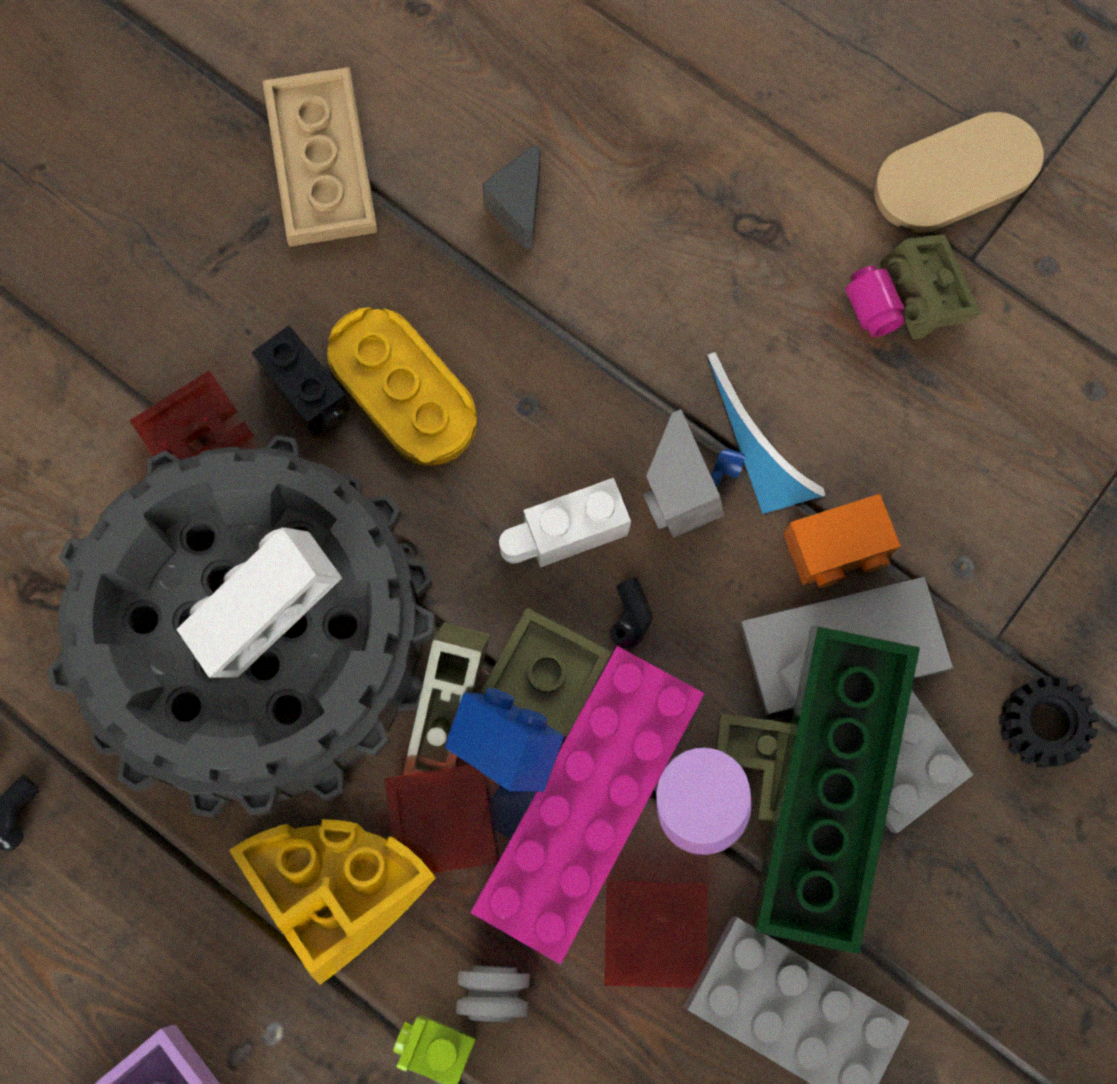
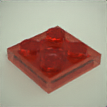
M471 765L384 778L393 838L417 855L432 873L490 865L499 862L487 776Z
M606 881L604 985L693 988L707 963V884Z

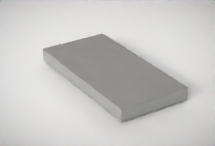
M925 577L742 621L740 627L765 716L794 709L796 700L776 672L806 651L811 626L835 630L848 619L857 615L873 638L920 647L914 679L951 670L953 666Z

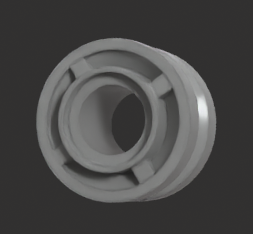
M471 966V970H458V984L467 989V995L457 999L456 1014L469 1015V1020L490 1022H514L515 1017H528L529 1003L519 998V992L529 987L530 974L518 973L515 967Z

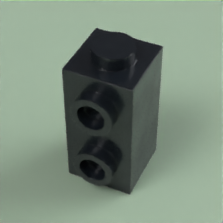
M290 325L251 352L259 369L313 437L321 431L329 432L335 429L345 420L346 413L351 410L345 393Z

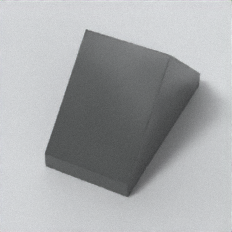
M535 146L529 147L482 184L484 206L524 249H533L540 175V147Z

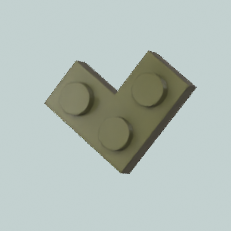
M721 713L719 715L715 749L731 756L743 768L762 770L756 819L772 821L791 723Z

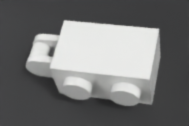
M614 478L523 510L524 523L509 528L501 534L499 539L500 554L505 561L513 564L537 557L540 567L628 536L631 519Z

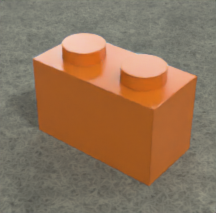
M881 494L792 521L783 533L802 585L817 582L819 588L844 580L846 578L844 572L861 567L863 573H870L884 568L890 564L889 558L901 547Z

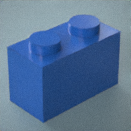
M487 688L485 694L464 692L445 748L508 791L544 792L564 735L546 725L548 718L533 710L520 709L514 705L515 698L506 692Z

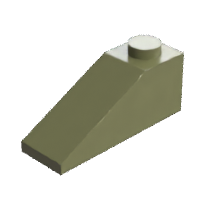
M443 622L432 642L403 775L447 787L451 786L459 757L446 749L445 744L463 693L477 692L490 634Z

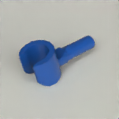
M724 449L720 452L714 469L710 474L716 488L720 484L723 474L735 479L738 478L745 460L743 453L732 449Z

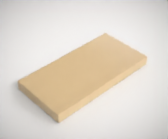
M350 67L263 80L289 247L378 233Z

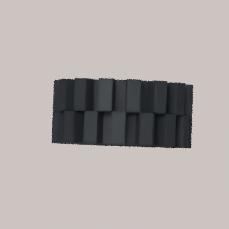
M1047 676L1038 680L1034 679L1015 689L1010 694L1012 697L1003 703L1002 708L1006 710L1005 713L999 716V724H1005L1006 728L1005 731L1001 732L1003 741L1009 739L1012 743L1008 750L1013 755L1020 753L1023 756L1020 761L1027 765L1036 763V768L1058 767L1074 762L1081 758V754L1088 752L1093 746L1089 743V740L1096 738L1098 729L1092 728V723L1099 720L1097 712L1090 713L1088 710V706L1094 704L1090 696L1082 699L1079 695L1084 690L1079 685L1075 684L1069 687L1067 685L1068 679L1060 677L1052 680V676ZM1048 704L1054 706L1062 713L1065 720V730L1058 740H1044L1033 730L1031 716L1038 705Z

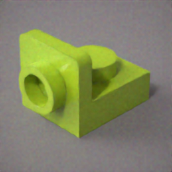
M420 1014L416 1017L414 1025L404 1022L393 1048L394 1053L401 1055L396 1068L403 1071L411 1070L442 1084H458L476 1037Z

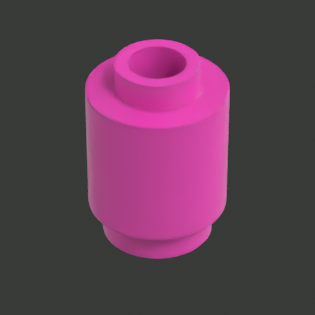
M867 266L851 275V282L846 286L845 291L862 329L868 330L870 336L875 338L889 334L905 323L902 315L905 308L887 269H876L875 266Z

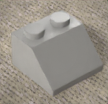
M677 410L671 414L646 475L652 490L643 494L658 529L668 526L673 538L725 516L721 497L682 410Z

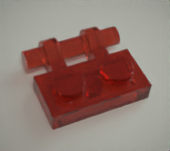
M210 370L129 420L152 456L166 450L170 454L174 453L180 460L200 455L202 451L239 447L254 437L244 421L229 431L222 423L236 414L237 411ZM210 430L216 439L192 454L186 445Z

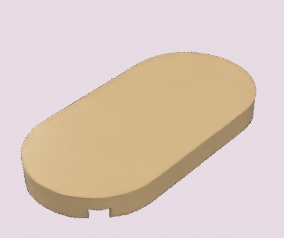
M989 112L978 115L905 146L887 157L877 174V181L875 183L874 197L877 207L890 223L899 228L903 225L906 228H912L911 232L918 233L939 230L1013 198L1029 188L1041 170L1044 158L1043 146L1036 131L1017 116L1003 112Z

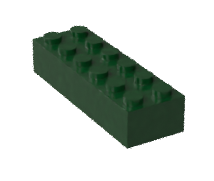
M820 626L810 627L752 916L756 932L855 954L860 953L920 647Z

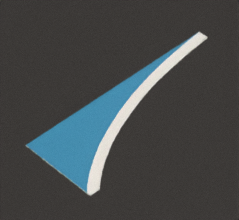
M716 352L707 354L741 453L745 455L744 463L762 514L826 496L823 487L797 471L774 449L741 404Z

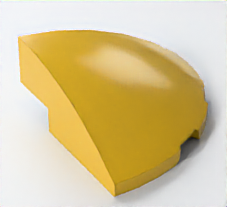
M322 819L320 825L299 828L283 824L260 832L229 849L277 927L286 936L309 974L319 985L341 970L380 937L421 896L435 879L434 874L424 862L408 847L393 837L389 836L388 839H385L377 834L364 831L357 823L342 820Z

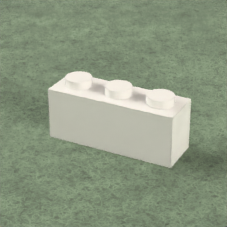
M281 527L267 534L259 543L260 549L245 563L232 568L224 577L225 583L211 596L197 602L189 612L191 616L176 629L208 677H239L342 579L339 572L308 531Z

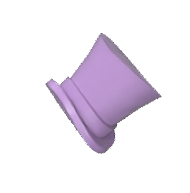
M712 748L688 750L675 757L665 767L659 778L656 790L658 819L666 836L678 848L695 855H712L729 848L742 836L751 817L752 799L747 776L742 767L731 756Z

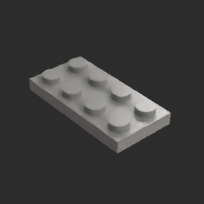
M857 615L851 617L835 629L873 637ZM805 652L776 672L795 700ZM911 691L885 822L892 833L900 832L973 776L970 769L913 691Z
M734 916L730 918L683 1006L685 1009L810 1084H879L910 1022L766 934L756 932L753 926Z

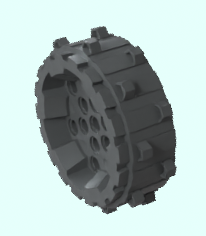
M275 435L265 448L261 447V450L225 447L202 451L200 455L183 460L177 459L164 450L148 458L146 478L130 490H124L106 507L99 516L100 520L93 527L88 537L68 539L58 557L69 569L70 575L65 593L62 592L59 608L58 631L61 632L62 653H60V658L47 669L51 688L57 692L75 695L81 707L79 711L93 730L89 739L101 755H120L121 761L117 780L140 793L159 781L189 793L193 814L217 819L232 801H240L249 815L269 814L274 812L277 801L291 799L292 795L308 790L313 791L326 802L345 793V771L361 758L365 759L368 755L377 757L390 743L387 735L389 732L388 728L394 722L397 714L402 711H415L418 709L423 684L416 678L414 673L418 658L421 656L422 643L434 638V613L417 605L419 598L433 586L426 563L407 561L401 545H397L393 535L402 516L399 507L389 495L373 498L364 497L362 495L363 486L361 481L346 472L339 474L321 463L317 465L302 459L296 439ZM281 527L308 531L339 572L342 579L302 616L308 622L307 629L303 635L298 638H287L284 633L239 677L210 679L176 629L191 616L189 612L197 602L211 596L215 592V584L219 578L226 575L235 566L245 563L260 549L259 543L267 534ZM206 533L215 534L214 543L209 549L202 552L194 551L197 538ZM148 614H158V623L155 629L148 634H140L138 627L142 618ZM347 618L357 621V630L352 637L344 640L333 637L334 626L339 621ZM269 658L279 659L280 668L277 675L270 680H259L257 670L260 663ZM191 698H199L201 702L199 715L194 720L183 722L180 717L182 705ZM289 701L301 702L302 714L299 719L289 725L281 724L278 717L281 707Z

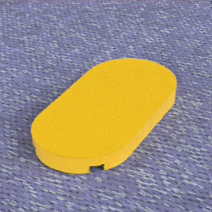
M372 307L359 308L346 314L335 324L331 331L327 348V358L331 372L340 386L401 456L420 465H440L454 460L469 447L477 428V414L473 398L465 386L404 317L392 310H372Z

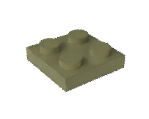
M526 608L487 679L481 694H485L487 688L497 689L510 694L515 698L514 705L520 709H529L548 718L546 725L564 735V739H566L604 671L612 651Z

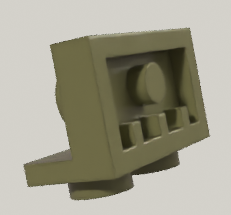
M946 235L905 239L880 261L881 269H887L903 303L905 311L902 315L912 339H922L937 327L969 323L981 314Z

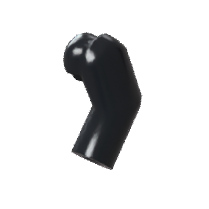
M637 577L623 581L616 586L625 610L617 624H613L610 635L616 645L627 649L633 648L642 642L653 621V613Z
M24 774L0 795V849L5 852L14 850L23 841V831L15 825L17 813L40 792L36 784Z

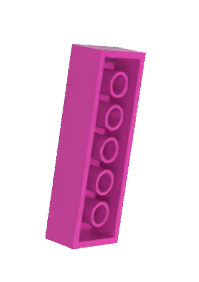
M617 646L558 752L545 791L536 792L470 913L561 964L705 693Z

